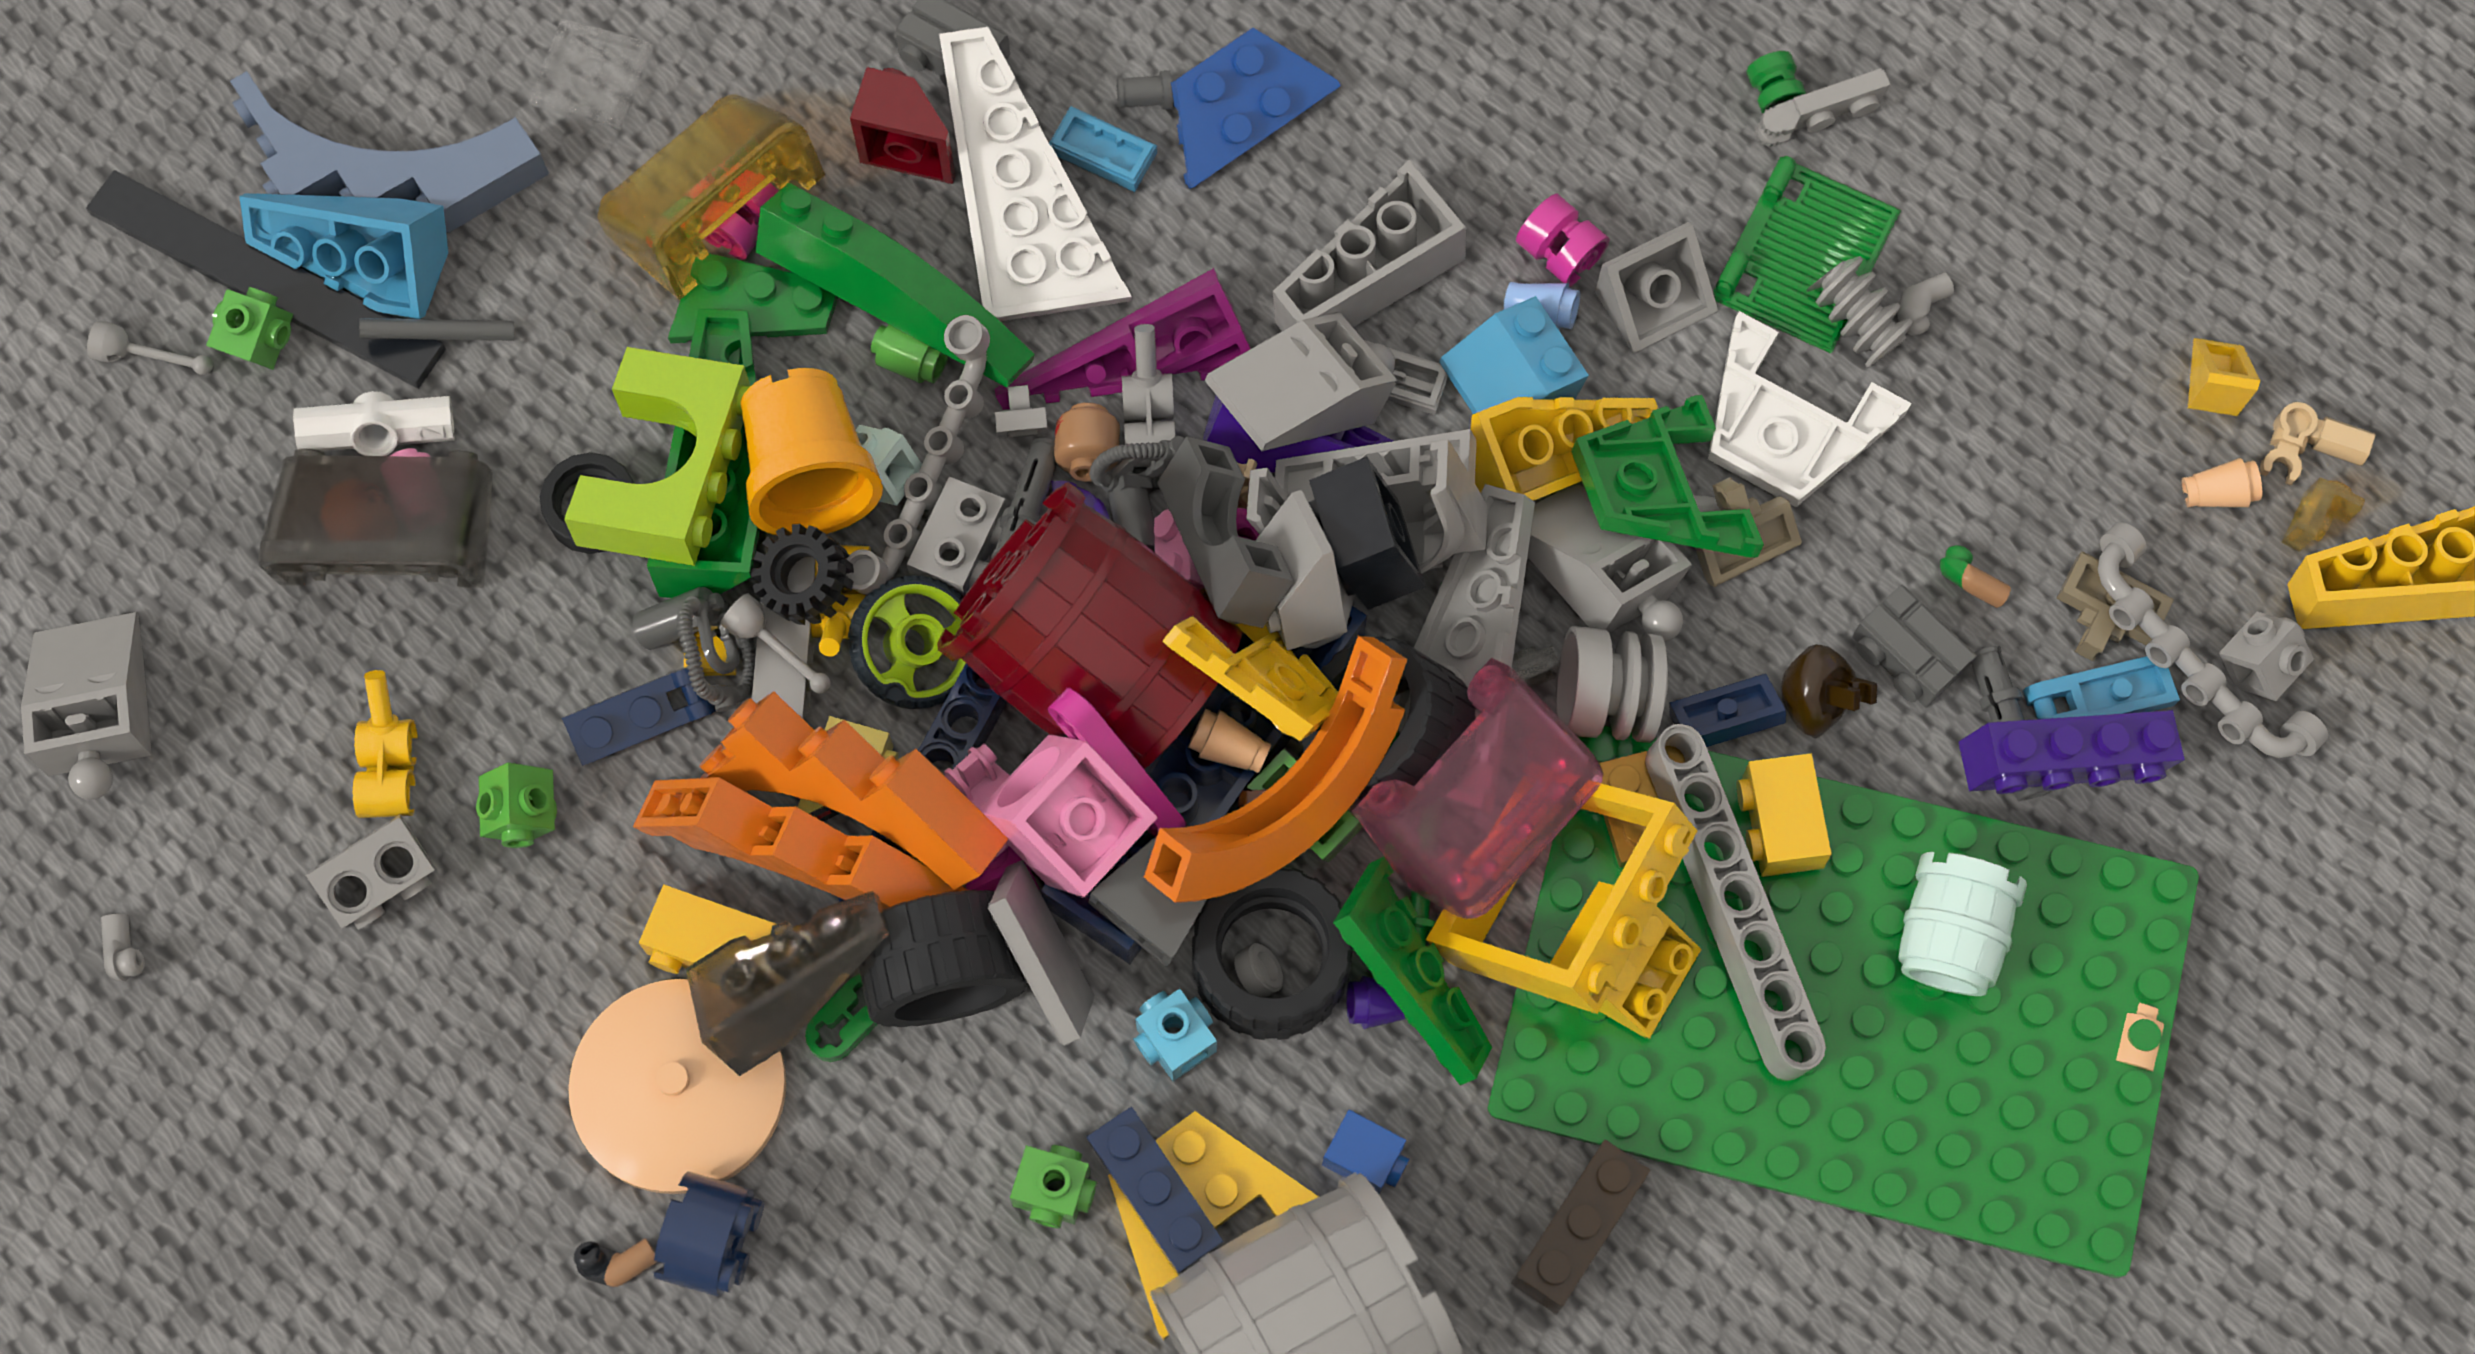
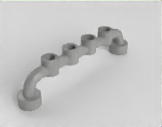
M963 315L953 319L945 330V345L959 359L966 361L960 379L952 382L945 390L944 399L948 406L939 426L932 428L925 436L924 446L928 452L919 473L911 475L905 482L904 493L907 500L899 519L891 521L885 528L884 540L887 546L882 557L880 558L869 550H857L846 558V560L853 564L854 573L846 574V576L854 581L852 589L860 594L867 595L874 589L879 588L880 585H885L886 581H889L898 571L904 556H911L922 533L917 529L924 510H933L943 490L942 486L937 483L944 464L956 463L963 455L964 444L957 437L964 418L976 417L983 409L984 399L982 394L977 391L986 366V350L990 343V335L986 327L972 316ZM967 396L966 400L961 403L962 399ZM947 442V445L941 449L942 445ZM927 488L925 494L921 496L922 491ZM907 534L906 539L901 542L902 537Z
M2120 522L2116 523L2101 537L2100 547L2103 553L2099 557L2098 573L2101 584L2116 601L2109 609L2112 621L2124 630H2132L2139 625L2152 639L2145 647L2149 660L2160 668H2168L2175 663L2189 677L2181 686L2184 696L2197 706H2205L2211 701L2225 715L2218 722V729L2227 741L2233 744H2242L2248 739L2253 746L2264 754L2276 758H2285L2296 754L2311 756L2328 740V731L2324 723L2307 711L2295 712L2281 726V738L2270 733L2262 724L2263 716L2258 708L2249 702L2240 701L2225 686L2226 677L2224 673L2213 664L2203 663L2189 648L2190 641L2186 633L2176 626L2167 625L2153 611L2154 604L2151 597L2140 588H2131L2120 575L2119 567L2127 568L2132 566L2146 552L2147 545L2142 534L2132 525Z

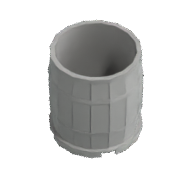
M1356 1172L1348 1177L1340 1178L1338 1189L1302 1205L1291 1207L1288 1211L1247 1231L1214 1252H1209L1198 1263L1173 1280L1150 1292L1156 1309L1179 1354H1463L1461 1345L1436 1291L1433 1290L1426 1294L1422 1288L1418 1290L1415 1279L1407 1266L1418 1260L1407 1238L1367 1178L1361 1173L1356 1174Z

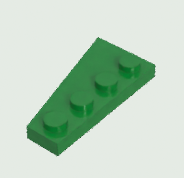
M1383 856L1368 864L1333 923L1340 931L1344 941L1355 950L1372 972L1376 982L1387 991L1398 1005L1408 1023L1419 1032L1433 1050L1439 1063L1447 1068L1461 1086L1477 1079L1492 1049V1045L1460 988L1452 987L1449 989L1444 980V968L1442 965L1444 960L1434 943L1425 946L1411 921L1418 914L1408 896L1399 899L1387 879L1394 871L1386 857Z

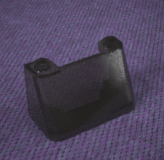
M297 449L294 451V456L283 459L260 542L258 565L279 585L306 586L308 574L315 581H326V574L422 575L428 582H438L439 577H458V587L484 588L493 472L487 464L478 460L477 454L462 450L447 452V457L326 456L320 450Z

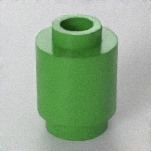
M881 325L876 331L871 344V352L876 354L875 363L877 366L918 383H922L924 380L935 383L942 374L948 359L947 355L891 325Z

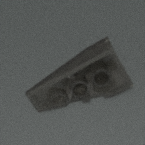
M874 891L821 908L817 910L812 920L796 926H792L788 921L772 925L770 935L752 941L745 935L729 940L687 967L686 973L701 1042L739 1076L784 1049L890 933L879 896Z

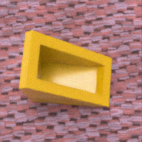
M2194 338L2188 408L2238 416L2257 392L2260 384V378L2244 346Z

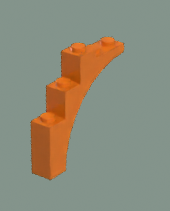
M774 691L757 703L751 698L747 699L728 719V722L734 726L732 730L720 742L721 744L699 765L705 772L701 778L720 777L743 791L755 790L783 793L816 802L847 815L899 845L923 862L954 890L981 876L1009 839L917 749H914L898 760L893 755L885 759L845 720L828 731H825L821 726L814 730Z

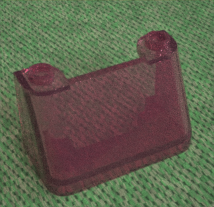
M1492 657L1475 674L1467 690L1470 702L1481 713L1414 787L1400 780L1378 783L1352 811L1410 890L1464 919L1477 918L1494 907L1595 793L1602 783L1604 775L1602 767L1594 754L1515 670Z

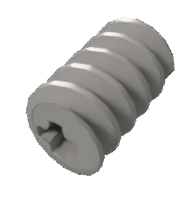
M1858 256L1842 261L1811 285L1807 292L1823 288V291L1816 300V304L1819 307H1824L1835 303V307L1828 317L1831 323L1844 319L1848 320L1841 331V335L1843 338L1857 334L1860 335L1853 350L1856 354L1868 350L1873 351L1865 363L1866 367L1870 368L1907 339L1905 334L1913 321L1910 318L1899 322L1893 321L1901 306L1898 303L1884 307L1881 306L1880 303L1888 290L1886 287L1873 291L1868 289L1876 275L1873 271L1859 276L1855 273L1863 261V258Z

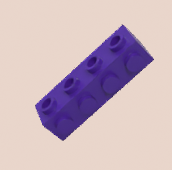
M2173 710L1989 722L1958 741L1969 792L1996 790L1997 794H2010L2022 791L2028 787L2042 786L2045 791H2052L2080 783H2089L2090 787H2103L2115 784L2121 780H2134L2136 784H2145L2166 778V770L2185 760Z

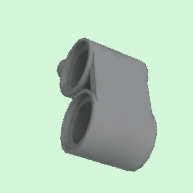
M1141 324L1134 328L1136 371L1132 375L1122 376L1124 421H1127V423H1124L1125 444L1133 443L1134 445L1135 443H1158L1161 440H1171L1175 437V423L1171 420L1174 419L1172 373L1162 374L1161 371L1157 370L1155 328L1149 324ZM1151 458L1140 461L1134 468L1149 467L1150 461L1155 460L1157 462L1159 459Z

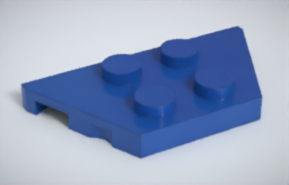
M1249 29L1171 82L1174 106L1179 113V122L1177 124L1179 144H1183L1187 171L1184 174L1185 183L1190 189L1195 187L1341 86L1339 81L1257 29Z

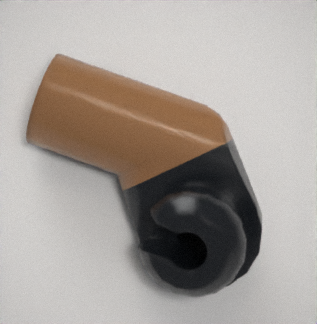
M646 1238L623 1253L602 1248L598 1242L586 1241L577 1247L573 1256L574 1263L577 1265V1271L586 1280L610 1287L624 1285L657 1263V1261H654L655 1251Z

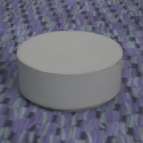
M1254 943L1236 954V973L1240 982L1250 994L1266 998L1281 989L1283 984L1282 969L1275 955L1267 947Z

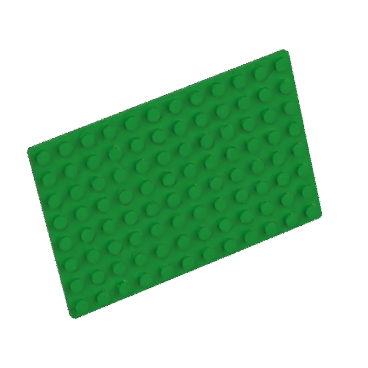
M1604 726L1597 738L1578 736L1569 775L1593 781L1590 773L1591 765L1648 751L1657 738L1650 743L1637 742L1631 732L1625 740H1616L1612 736L1609 726ZM1708 750L1746 844V831L1751 830L1752 825L1749 810L1741 811L1737 797V780L1743 779L1748 762L1751 760ZM1816 776L1831 849V856L1824 869L1761 877L1759 862H1752L1824 1037L1825 1054L1817 1066L1794 1080L1779 1079L1768 1071L1683 858L1667 886L1663 899L1658 902L1657 907L1702 950L1650 1039L1637 1034L1601 1012L1595 1014L1516 988L1488 1103V1112L1495 1119L1600 1146L1604 1139L1628 1154L2078 1269L2121 1278L2129 1272L2199 874L2194 867ZM1689 793L1684 794L1685 801L1691 809L1704 812L1703 803L1697 796ZM1561 804L1526 947V957L1550 964L1597 883L1600 881L1615 885L1624 867L1619 868L1602 814ZM1704 842V848L1709 857L1717 861L1724 860L1723 852L1716 844ZM1926 852H1935L1932 862L1946 863L1948 853L1981 859L2008 869L2007 881L2016 884L2020 876L2026 880L2027 887L2022 906L2017 907L2015 911L2010 951L2005 955L1995 986L1988 988L1987 994L1984 996H1968L1940 990L1915 981L1904 975L1901 971L1903 964L1899 961V951L1905 926L1903 919L1906 910L1910 908L1919 882L1916 878V872L1920 857ZM1724 891V898L1728 906L1734 910L1743 911V903L1740 897L1734 892ZM1744 940V948L1748 956L1754 960L1762 961L1763 953L1759 945L1753 941ZM1765 990L1764 997L1768 1006L1775 1011L1782 1012L1783 1003L1780 996L1774 991ZM2139 1003L2158 1008L2156 1020L2164 1023L2162 1034L2158 1025L2148 1019L2135 1021L2127 1032L2129 1042L2138 1050L2152 1051L2159 1045L2153 1072L2116 1061L2127 1013L2137 1014ZM1785 1040V1051L1789 1058L1802 1063L1803 1052L1800 1046L1794 1041Z

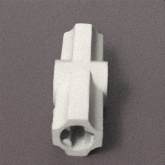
M371 391L358 396L353 404L294 408L293 410L297 450L300 453L355 449L364 456L379 458L393 452L397 445L455 441L453 409L450 396L394 400L385 393Z

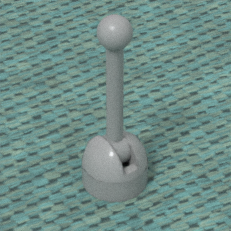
M97 320L89 333L87 355L93 360L116 362L123 359L128 353H133L191 367L200 375L209 374L213 369L212 360L205 355L192 358L130 343L125 330L114 323Z
M746 593L728 609L721 620V625L732 635L745 639L759 636L810 681V687L814 692L825 693L828 691L831 681L826 674L816 673L765 629L767 624L766 612L754 597Z

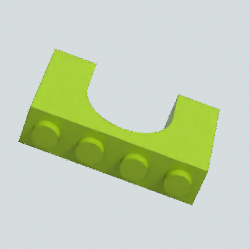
M626 348L612 386V391L622 417L681 427L697 438L695 449L681 469L673 475L653 483L631 484L580 475L564 518L576 546L695 566L701 547L706 548L711 539V516L716 503L721 504L726 495V472L730 460H736L741 450V428L743 425L741 399L750 387L743 365L638 348Z

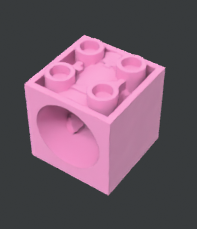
M1048 735L979 808L1009 838L1006 841L1009 847L1047 886L1085 897L1158 818L1086 741Z

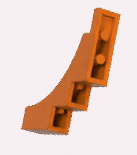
M720 777L655 780L633 825L634 828L651 836H672L694 849L734 858L782 874L828 892L873 913L920 897L968 890L963 886L954 890L926 865L874 836H847L796 806L771 807Z

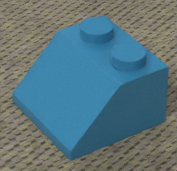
M1536 296L1495 313L1444 354L1439 361L1473 414L1516 397H1533V399L1574 397L1575 400L1589 376Z

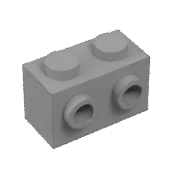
M949 476L907 562L909 576H925L947 584L948 587H952L963 599L989 562H986L993 545L997 546L1002 531L1000 519L1006 509L1005 498Z

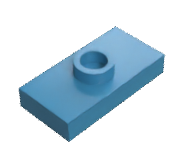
M1072 106L1068 109L1049 142L1057 157L1133 192L1137 190L1157 155V145Z

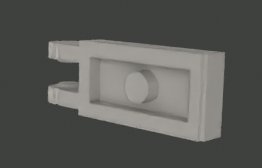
M1880 68L1795 97L1792 100L1775 105L1774 108L1770 107L1769 110H1765L1764 114H1762L1761 121L1755 128V139H1758V143H1762L1763 146L1767 145L1770 147L1772 145L1775 147L1776 144L1787 143L1794 130L1807 127L1810 133L1818 132L1832 125L1836 121V116L1851 112L1853 117H1861L1873 112L1880 106L1879 102H1881L1890 86L1885 71Z

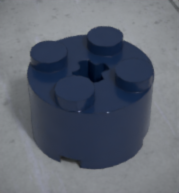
M688 1171L678 1184L688 1188L682 1202L671 1199L661 1227L654 1261L664 1263V1266L654 1271V1278L721 1297L724 1292H730L733 1284L740 1285L743 1281L750 1254L742 1252V1246L747 1232H755L759 1226L764 1210V1200L754 1198V1191L752 1189Z

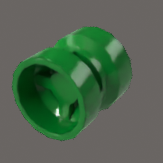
M1775 51L1768 53L1753 61L1747 68L1746 73L1752 87L1758 89L1760 93L1757 102L1762 114H1764L1765 110H1769L1771 103L1779 100L1787 102L1795 97L1807 94L1802 81L1795 78L1797 67L1791 52Z

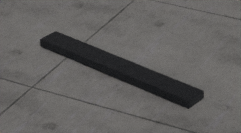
M113 170L86 207L90 215L237 293L246 296L248 288L252 287L279 297L276 307L293 313L291 322L418 389L446 350L444 344L435 339L360 338L359 318H396L363 305L362 300L341 289L339 291L332 289L324 284V280L300 267L294 269L246 244L245 238L116 170Z

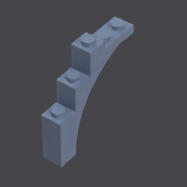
M247 71L230 80L240 97L232 102L236 111L248 128L257 124L263 135L256 138V141L268 158L260 163L270 181L262 185L267 194L400 198L443 205L446 232L449 233L549 175L540 152L516 117L482 135L438 148L414 151L364 149L331 141L292 123L270 107Z

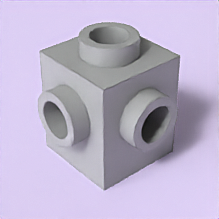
M2258 611L2219 652L2233 683L2238 688L2274 701L2279 699L2314 660L2306 643L2305 633L2298 623L2287 617L2278 618Z

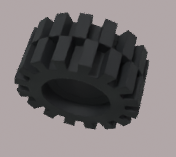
M793 524L792 533L784 527L776 530L780 540L776 542L767 537L762 544L769 548L765 555L757 551L754 560L761 564V568H751V577L760 582L752 585L755 594L762 597L760 601L764 606L786 620H791L799 625H805L806 620L813 625L821 623L820 613L831 618L837 613L831 605L836 601L844 606L848 600L847 597L841 594L842 589L852 590L854 581L846 576V574L854 573L853 564L846 560L850 555L846 549L839 545L840 543L816 527L808 525V528L801 524ZM804 557L815 558L818 563V573L814 582L803 592H791L787 580L792 567Z

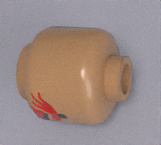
M1079 403L1064 412L1056 422L1054 458L1058 466L1071 474L1073 478L1080 481H1092L1089 473L1096 457L1103 453V451L1120 444V423L1105 407L1099 404ZM1118 461L1111 464L1105 470V473L1112 471L1118 464Z

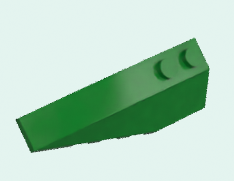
M791 183L785 185L760 207L756 253L963 365H965L966 361L959 359L945 345L944 333L948 324L959 316L969 315L976 318L986 327L990 335L983 375L1006 388L1033 362L1035 354L993 314L945 275L883 232Z
M698 308L689 357L743 365L750 386H752L756 382L748 311ZM744 422L741 428L742 444L739 456L736 460H730L726 472L727 490L725 498L721 504L716 503L711 516V539L706 548L701 547L695 566L648 558L647 569L659 597L673 598L702 586L709 588L713 593L722 594L751 578V568H753L760 529L752 522L749 516L746 482L751 472ZM678 426L674 428L665 478L681 469L695 449L697 438L689 431Z

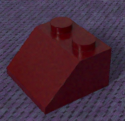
M866 67L850 116L859 162L953 184L956 174L949 132L915 78L909 77L904 72L893 68L879 70Z

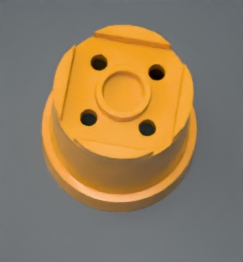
M814 368L787 370L789 378L774 383L772 382L771 375L750 386L741 399L751 472L746 482L749 516L752 522L762 531L778 536L776 530L782 527L792 533L793 524H801L806 528L810 525L818 528L825 534L854 524L869 514L878 504L883 493V485L871 454L861 446L837 379L829 372Z

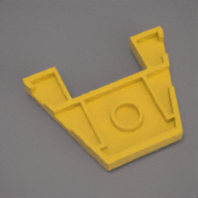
M1194 616L1175 625L1164 638L1163 642L1169 648L1266 716L1280 731L1289 736H1294L1299 741L1319 729L1330 715L1329 712L1338 694L1336 688L1308 655L1302 654L1298 659L1291 650L1287 651L1278 631L1269 633L1266 624L1263 628L1242 623L1236 624L1255 642L1236 654L1232 653Z
M1196 1111L1155 1140L1215 1229L1258 1197L1263 1199L1275 1217L1288 1211L1291 1207L1302 1205L1319 1197ZM1109 1174L1108 1178L1157 1332L1162 1340L1170 1335L1156 1309L1150 1292L1164 1286L1178 1275Z

